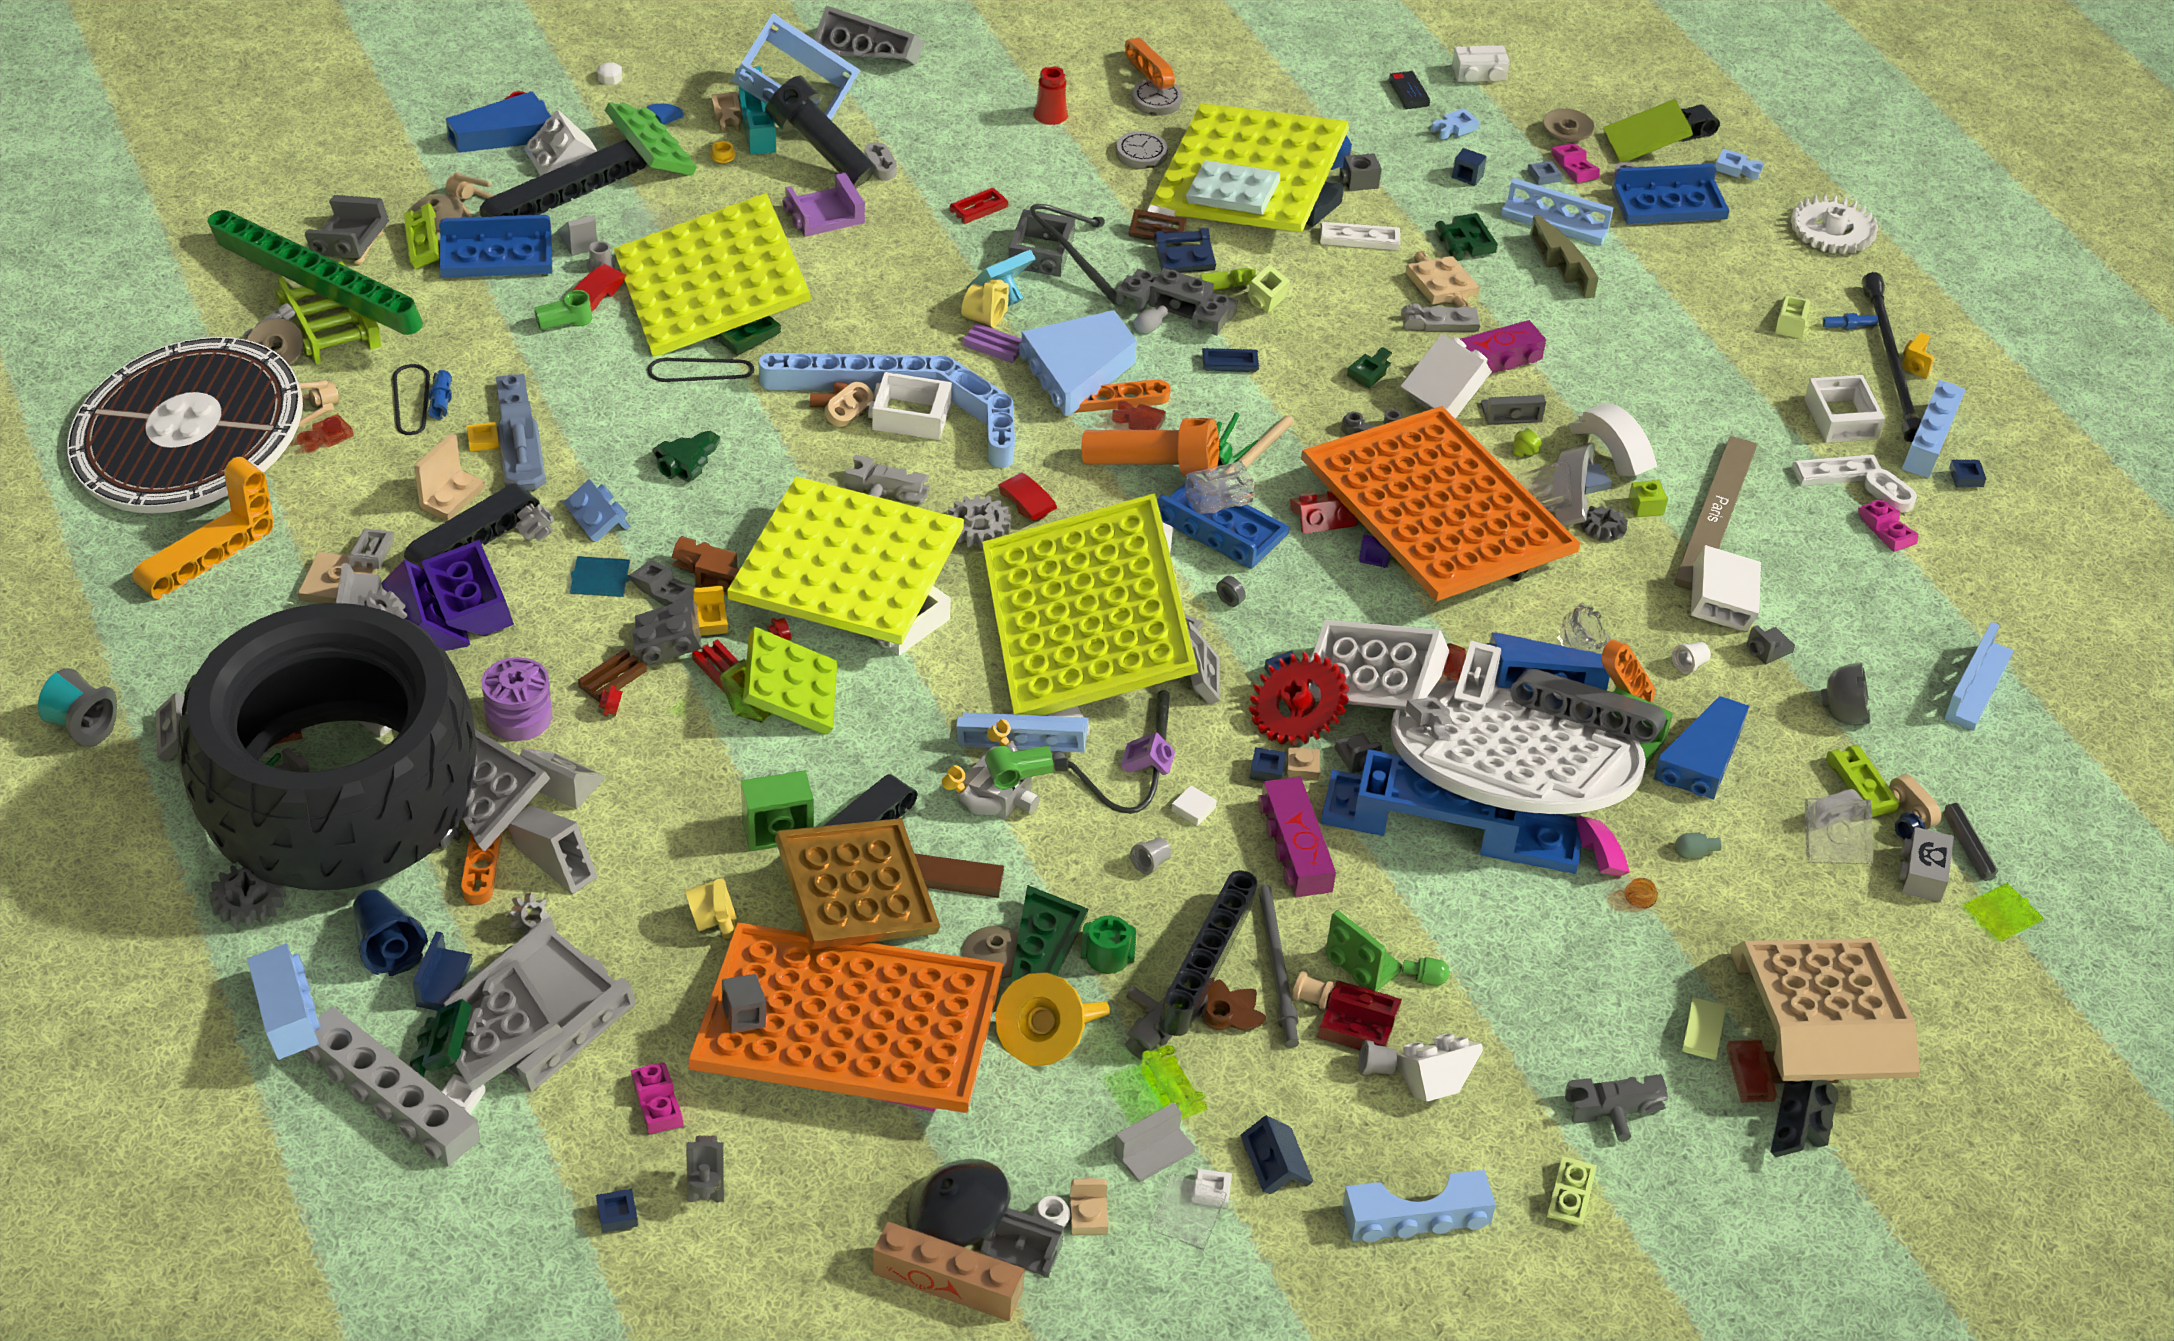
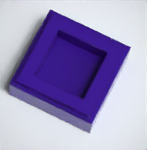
M1364 534L1359 556L1360 563L1383 568L1388 567L1391 554L1374 536Z

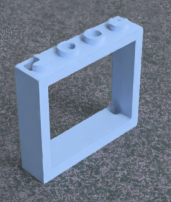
M773 13L731 81L764 103H768L781 85L750 66L766 40L839 88L825 112L832 119L860 70ZM773 24L778 27V31L772 29L771 25ZM845 71L851 76L847 78L843 75V72Z

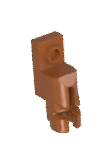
M679 537L672 553V558L677 559L672 564L674 567L689 573H695V587L723 586L724 595H728L727 590L740 570L737 568L736 552L711 546L707 542L696 545V540L688 537Z

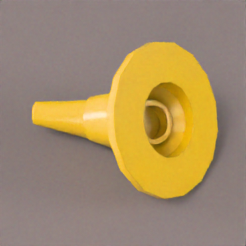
M1050 973L1027 974L1014 981L1002 994L996 1010V1032L1003 1048L1021 1062L1030 1066L1052 1065L1068 1057L1079 1044L1086 1023L1109 1015L1110 1008L1107 1001L1082 1003L1078 992L1061 977Z

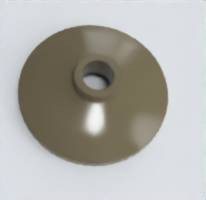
M1573 109L1550 111L1543 120L1544 129L1550 135L1565 141L1584 140L1590 137L1594 131L1592 119L1586 114Z
M449 194L426 196L418 200L410 209L415 212L420 210L422 205L430 203L436 214V218H434L436 233L440 232L439 222L441 219L462 218L464 212L461 201Z
M279 318L261 322L253 328L247 338L248 341L256 342L271 350L281 347L274 352L279 354L289 365L298 359L304 346L302 341L303 335L300 329L291 321Z
M1004 926L980 928L971 933L965 940L962 950L963 957L1003 963L1001 979L1010 977L1012 975L1019 933Z

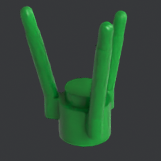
M1238 412L1234 413L1219 440L1217 470H1223L1225 466L1230 469L1258 442L1257 440L1232 457V446L1226 441L1240 416ZM1217 422L1218 434H1220L1222 423Z

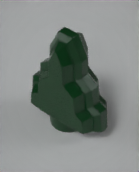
M709 430L701 432L692 438L681 437L672 442L664 441L652 448V452L657 459L659 471L668 479L678 476L686 482L693 481L702 474V467L708 463L707 456L716 450L720 443V436Z

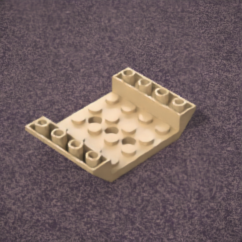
M1876 938L1743 941L1731 947L1730 953L1738 973L1752 974L1778 1036L1774 1061L1783 1081L1919 1078L1920 1067L1916 1022Z

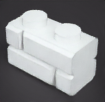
M1504 45L1455 47L1452 68L1457 82L1507 80L1509 58Z

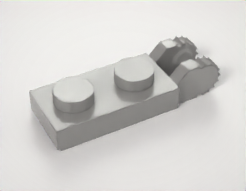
M1409 304L1401 310L1405 330L1479 332L1480 322L1476 307H1421L1419 304Z

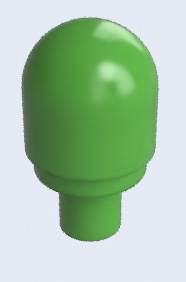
M1419 958L1418 962L1404 960L1402 966V973L1418 976L1416 981L1427 985L1440 986L1448 980L1450 975L1448 965L1444 961L1435 958Z

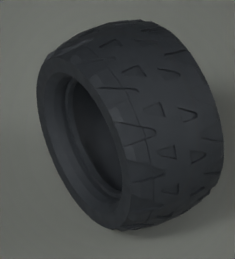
M323 603L294 607L260 618L230 635L208 654L197 674L192 675L185 689L182 716H180L178 725V761L185 790L193 806L192 809L211 840L233 864L238 862L244 868L250 869L258 879L275 885L316 891L340 890L374 883L407 869L435 850L447 832L457 825L465 810L474 776L477 745L472 708L455 666L450 661L445 650L439 648L434 643L427 631L409 620L381 609L348 603ZM334 721H364L386 726L399 732L392 742L372 756L337 769L316 772L288 771L274 768L258 761L269 748L283 738L317 724Z

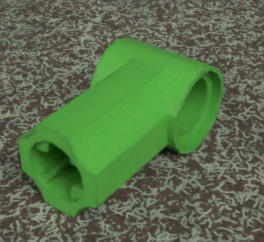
M573 290L565 295L564 300L534 308L540 330L566 324L585 326L592 321L589 295L582 290Z
M999 746L990 750L985 756V763L994 786L1002 790L1016 786L1023 778L1050 774L1054 770L1052 752L1049 746L1014 752L1009 747Z

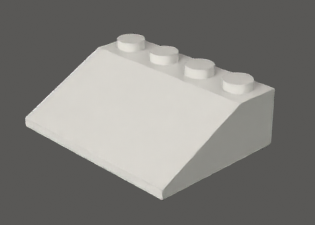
M1324 620L1311 661L1314 659V653H1317L1322 663L1324 658L1328 657L1332 665L1335 663L1339 666L1340 672L1346 676L1345 683L1349 687V691L1346 694L1349 698L1347 704L1406 710L1407 700L1426 698L1442 675L1449 649L1441 630ZM1310 683L1309 690L1314 696L1315 701H1320V689Z

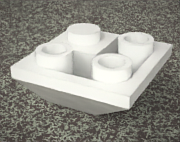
M558 110L545 121L542 128L529 140L524 148L540 176L597 152L589 137Z
M1453 1033L1438 1035L1434 1037V1042L1423 1045V1042H1414L1404 1045L1403 1051L1397 1052L1396 1065L1414 1098L1428 1102L1459 1093L1483 1051L1482 1043L1469 1041L1468 1037H1454Z

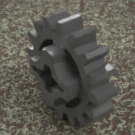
M234 865L230 866L231 873L220 872L218 874L220 882L213 881L211 883L212 891L209 892V898L214 915H220L221 922L223 923L232 919L233 927H237L241 922H246L249 928L255 920L264 924V917L266 915L275 917L277 915L276 908H283L284 906L283 898L286 897V892L283 885H275L258 879L250 869L243 866L242 869H237Z

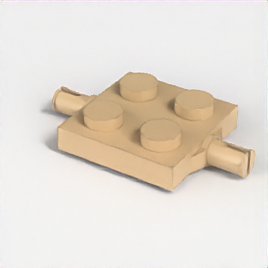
M1422 250L1415 253L1414 258L1418 263L1407 264L1405 274L1432 305L1445 302L1454 303L1457 307H1471L1465 298L1478 295L1480 287L1453 256L1432 260Z

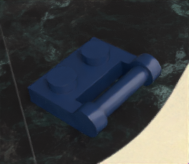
M1208 227L1199 228V231L1154 232V243L1161 270L1166 268L1179 273L1215 270L1216 261ZM1200 242V245L1166 247V244Z

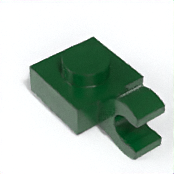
M1382 347L1372 357L1367 354L1362 355L1348 367L1347 376L1367 388L1372 387L1386 375L1387 368L1391 365L1387 358L1392 355V352Z

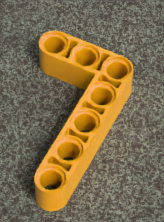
M243 457L233 458L227 464L224 471L231 510L141 562L134 569L132 574L133 581L153 598L160 599L163 597L161 596L165 593L167 595L187 583L189 578L191 580L211 569L213 564L217 565L236 554V550H243L263 538L261 537L263 534L268 535L273 529L274 520L265 473Z

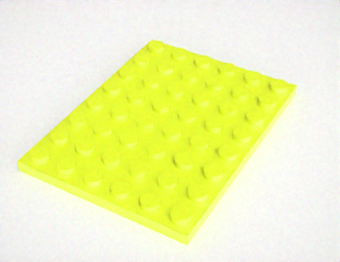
M1155 493L982 542L1014 715L1044 716L1199 673Z

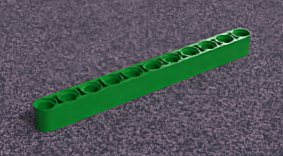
M228 210L216 211L208 217V225L217 243L225 249L401 334L411 335L423 327V320L411 297Z

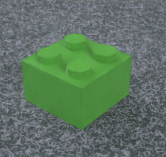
M806 770L741 780L742 824L749 852L776 848L775 837L777 831L814 827V799Z

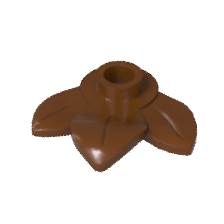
M1218 979L1213 982L1207 994L1208 1002L1202 1010L1203 1022L1208 1027L1214 1030H1226L1232 1027L1245 1031L1258 1028L1265 1022L1266 1015L1258 1010H1254L1257 999L1256 989L1229 991V988L1222 980Z

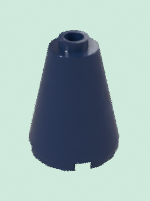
M371 889L359 894L353 903L359 955L363 965L372 974L376 975L388 972L389 976H394L411 970L421 961L424 946L428 944L426 931L422 924L379 890Z

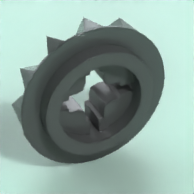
M1601 504L1598 508L1590 506L1587 511L1586 522H1581L1580 524L1583 531L1590 537L1601 541H1614L1625 535L1628 520L1623 518V512H1615L1613 506L1608 509ZM1608 519L1606 523H1603L1602 526L1600 525L1603 520Z

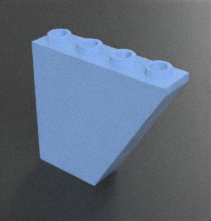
M1112 310L1022 331V343L1019 344V353L1023 360L1026 359L1030 365L1032 374L1036 375L1041 381L1043 390L1048 391L1052 397L1053 404L1059 407L1064 416H1069L1080 408V403L1087 397L1089 401L1091 394H1098L1101 385L1110 384L1136 363L1137 340L1117 313Z

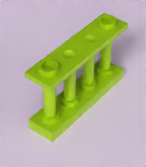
M283 277L277 278L279 290H275L278 304L281 307L288 303L295 311L296 317L292 321L303 335V351L306 356L311 355L315 364L321 363L320 349L354 340H366L370 349L381 347L377 322L349 308L347 312L307 322L304 317L306 315L341 306L343 309L347 307L329 298L298 306L297 299L318 293L304 286L289 289ZM347 323L357 324L355 329L317 339L313 332Z

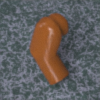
M835 382L833 384V392L829 394L810 393V407L825 408L828 402L848 385L845 382Z

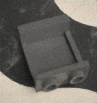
M333 195L329 200L334 214L322 230L308 229L305 232L309 248L323 256L360 259L389 222L382 198Z

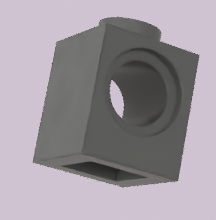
M1374 153L1344 156L1343 167H1340L1339 176L1341 182L1346 184L1349 191L1379 189L1382 168Z
M751 974L722 979V1007L731 1033L766 1027V999L757 975Z

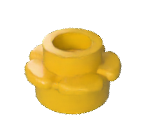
M718 141L712 145L710 156L715 162L727 163L734 159L736 151L730 142Z

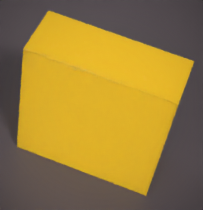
M496 422L466 425L470 452L499 449Z

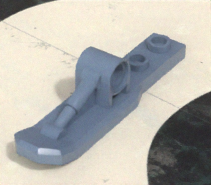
M525 375L497 376L496 385L501 418L496 427L504 486L507 487L510 484L517 483L525 490L537 489L546 484V475L538 423L531 413Z

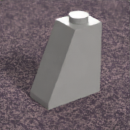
M531 805L520 812L508 825L516 848L572 895L598 878L577 822Z

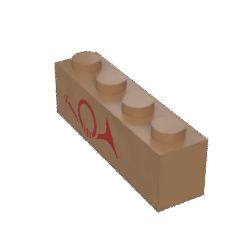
M888 1221L873 1249L874 1275L1009 1322L1023 1294L1024 1268Z

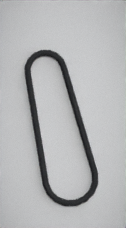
M670 357L654 360L647 369L649 376L660 382L741 379L751 376L755 370L751 362L742 359ZM664 361L744 363L750 367V371L743 375L659 378L652 373V368L655 364Z
M419 364L403 365L393 374L396 427L404 435L419 434L426 426L430 373L428 369ZM406 368H418L423 370L426 375L422 424L418 430L410 432L401 428L397 375Z

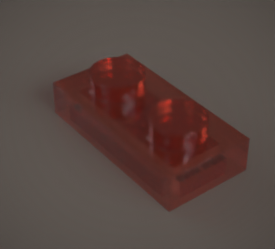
M1762 1040L1728 1041L1726 1049L1741 1103L1775 1102L1777 1093Z

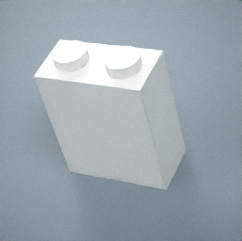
M1441 334L1401 385V388L1409 398L1424 408L1430 410L1443 406L1456 418L1492 371L1486 363L1488 359L1477 350L1473 352L1467 350L1465 343L1455 336L1450 339L1446 335Z
M1705 545L1693 564L1691 616L1737 630L1748 631L1759 615L1761 562Z

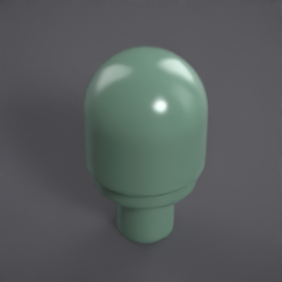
M1700 832L1685 833L1677 838L1675 850L1679 856L1685 859L1702 858L1707 856L1708 851H1721V839L1707 838L1706 834H1701Z

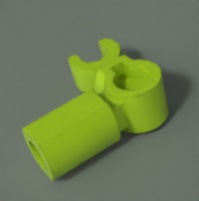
M1247 267L1230 270V274H1228V271L1201 274L1199 278L1214 283L1213 290L1230 288V285H1232V288L1248 286L1256 277V269L1250 270Z

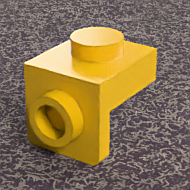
M1920 332L1914 341L1909 340L1903 351L1905 358L1902 368L1927 379L1933 365L1934 356L1926 353L1930 335Z
M723 586L694 588L693 599L697 605L700 636L728 633Z

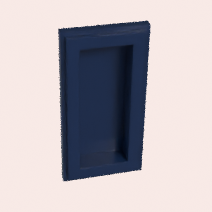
M1202 348L1203 369L1205 371L1256 372L1259 370L1258 350Z

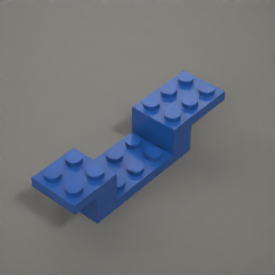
M1368 749L1363 775L1332 769L1321 824L1384 836L1390 810L1484 829L1480 851L1481 856L1572 874L1577 873L1582 844L1576 822L1577 817L1563 814L1510 810L1465 798L1426 779L1410 767L1400 755Z

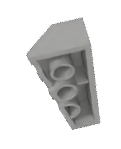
M827 5L814 37L816 42L838 56L898 59L913 65L917 64L924 45V41L915 34Z

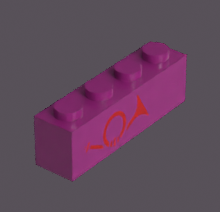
M1530 320L1460 338L1465 343L1467 350L1471 352L1477 350L1488 359L1486 363L1492 371L1491 374L1542 360L1546 344V338Z
M1294 777L1264 781L1262 795L1258 796V808L1260 814H1266V830L1268 837L1275 840L1277 862H1283L1285 885L1287 887L1291 886L1295 898L1332 893L1336 870L1302 778Z

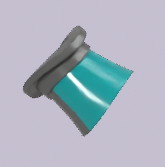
M61 669L51 675L41 689L38 699V713L44 722L66 727L69 736L79 744L97 746L113 731L117 715L116 694L112 688L107 686L95 689L74 669Z

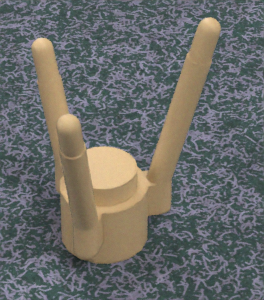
M459 172L451 175L446 182V190L450 193L449 195L459 200L469 199L473 193L486 199L494 196L472 185L491 187L490 182L464 176ZM462 203L464 210L463 214L467 218L473 217L469 210Z
M322 380L319 382L299 383L300 389H312L309 390V393L302 395V401L310 399L314 407H321L302 418L299 426L326 412L334 410L333 405L339 403V396L333 382Z

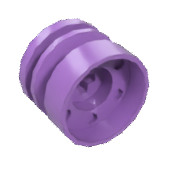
M522 657L505 658L492 664L485 671L481 683L486 724L490 731L502 739L511 741L529 740L541 735L549 727L553 718L548 672L542 664Z

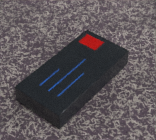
M1414 71L1389 74V82L1405 109L1429 107L1430 98Z

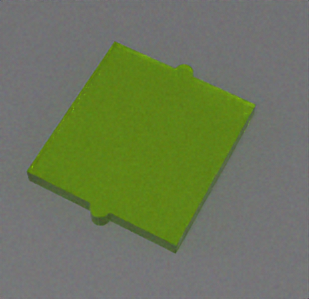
M2008 882L1965 903V907L1980 921L1979 924L1983 927L1985 926L2000 942L2044 920V917L2028 903L2029 899L2023 898Z

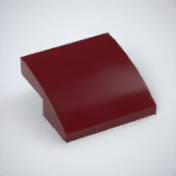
M1337 980L1330 995L1327 1010L1319 1026L1317 1038L1358 1050L1361 1049L1365 1040L1373 1041L1378 1046L1387 1047L1402 999Z

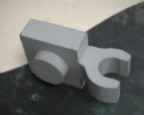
M1435 697L1407 700L1405 712L1419 725L1430 727L1431 733L1436 740L1450 739V735L1445 730V724H1452V719L1449 716L1450 710Z

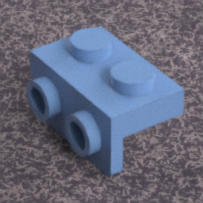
M590 479L563 502L594 542L599 541L618 523L625 530L631 527L624 518L628 513L617 501L612 503L613 494L605 485L601 484L598 487Z

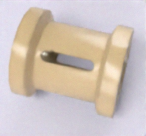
M1301 971L1293 989L1292 1000L1298 1001L1303 999L1319 1005V1009L1325 1011L1334 988V982L1329 980L1325 983L1310 978L1307 972Z

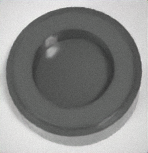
M1232 576L1224 577L1216 585L1219 598L1228 606L1236 607L1246 598L1242 584Z

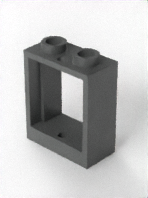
M1023 209L1009 246L1008 259L1031 249L1035 260L1024 269L1025 271L1061 277L1069 255L1061 243L1057 251L1021 245L1024 236L1059 242L1032 217L1030 210ZM1036 211L1045 222L1057 230L1072 245L1075 235L1076 218Z

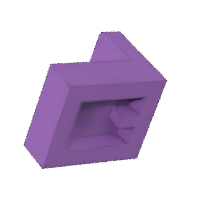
M1157 732L1128 742L1120 766L1126 772L1131 773L1153 765L1162 775H1166L1170 772L1175 751Z

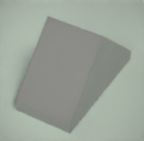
M594 215L568 221L557 230L571 256L590 252V244L597 241Z

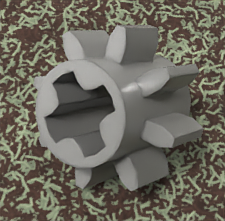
M530 504L517 513L521 520L516 524V527L521 535L529 541H532L534 538L537 541H541L554 531L549 526L554 522L552 514L540 504L536 507Z
M526 893L524 901L513 897L512 902L514 906L511 910L505 911V914L511 916L513 921L510 929L522 927V935H527L533 926L540 924L548 916L551 917V914L546 913L543 907L547 901L537 900L534 902V893ZM531 908L532 911L528 914L525 909ZM529 915L531 919L525 920V917Z

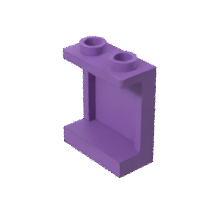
M846 173L835 175V188L797 196L791 186L785 187V197L782 199L784 211L791 214L794 227L800 229L804 237L865 223V202Z

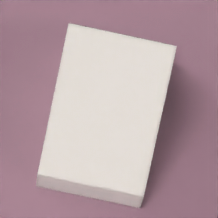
M1475 641L1470 642L1454 695L1455 700L1485 707L1494 689L1501 648Z

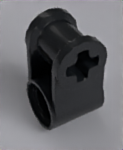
M1699 104L1693 107L1681 108L1693 133L1692 136L1680 140L1681 142L1710 137L1718 131L1720 121L1705 105Z

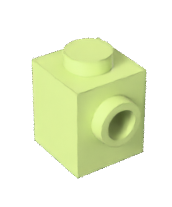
M1269 264L1251 281L1248 298L1256 308L1269 313L1286 297L1290 281Z

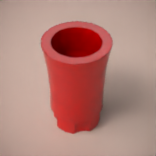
M1045 67L1040 72L1033 116L1038 122L1043 124L1057 125L1063 123L1068 118L1066 103L1067 81L1063 69L1060 67Z

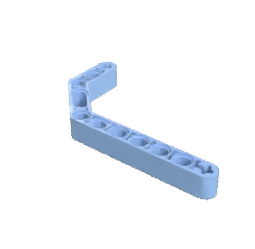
M767 353L759 358V383L768 390L833 391V384L835 382H845L847 385L853 382H861L866 384L872 391H875L876 384L882 382L885 372L952 382L951 402L987 425L989 463L996 468H1007L1013 464L1015 446L1013 399L951 357L944 355Z

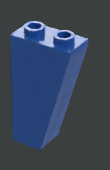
M531 91L446 118L447 138L458 153L527 145L529 140L537 134L545 121L552 115L547 111L544 101L539 100L534 92Z
M1496 632L1491 633L1490 643H1486L1487 645L1501 648L1495 680L1498 688L1511 689L1514 682L1525 670L1537 669L1607 691L1610 676L1602 665V654ZM1524 684L1528 690H1533L1529 685Z
M1719 696L1660 755L1654 780L1663 782L1668 786H1675L1693 792L1697 796H1705L1714 800L1743 729L1749 705Z

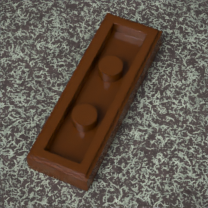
M915 854L927 888L999 898L1004 876L1003 865Z

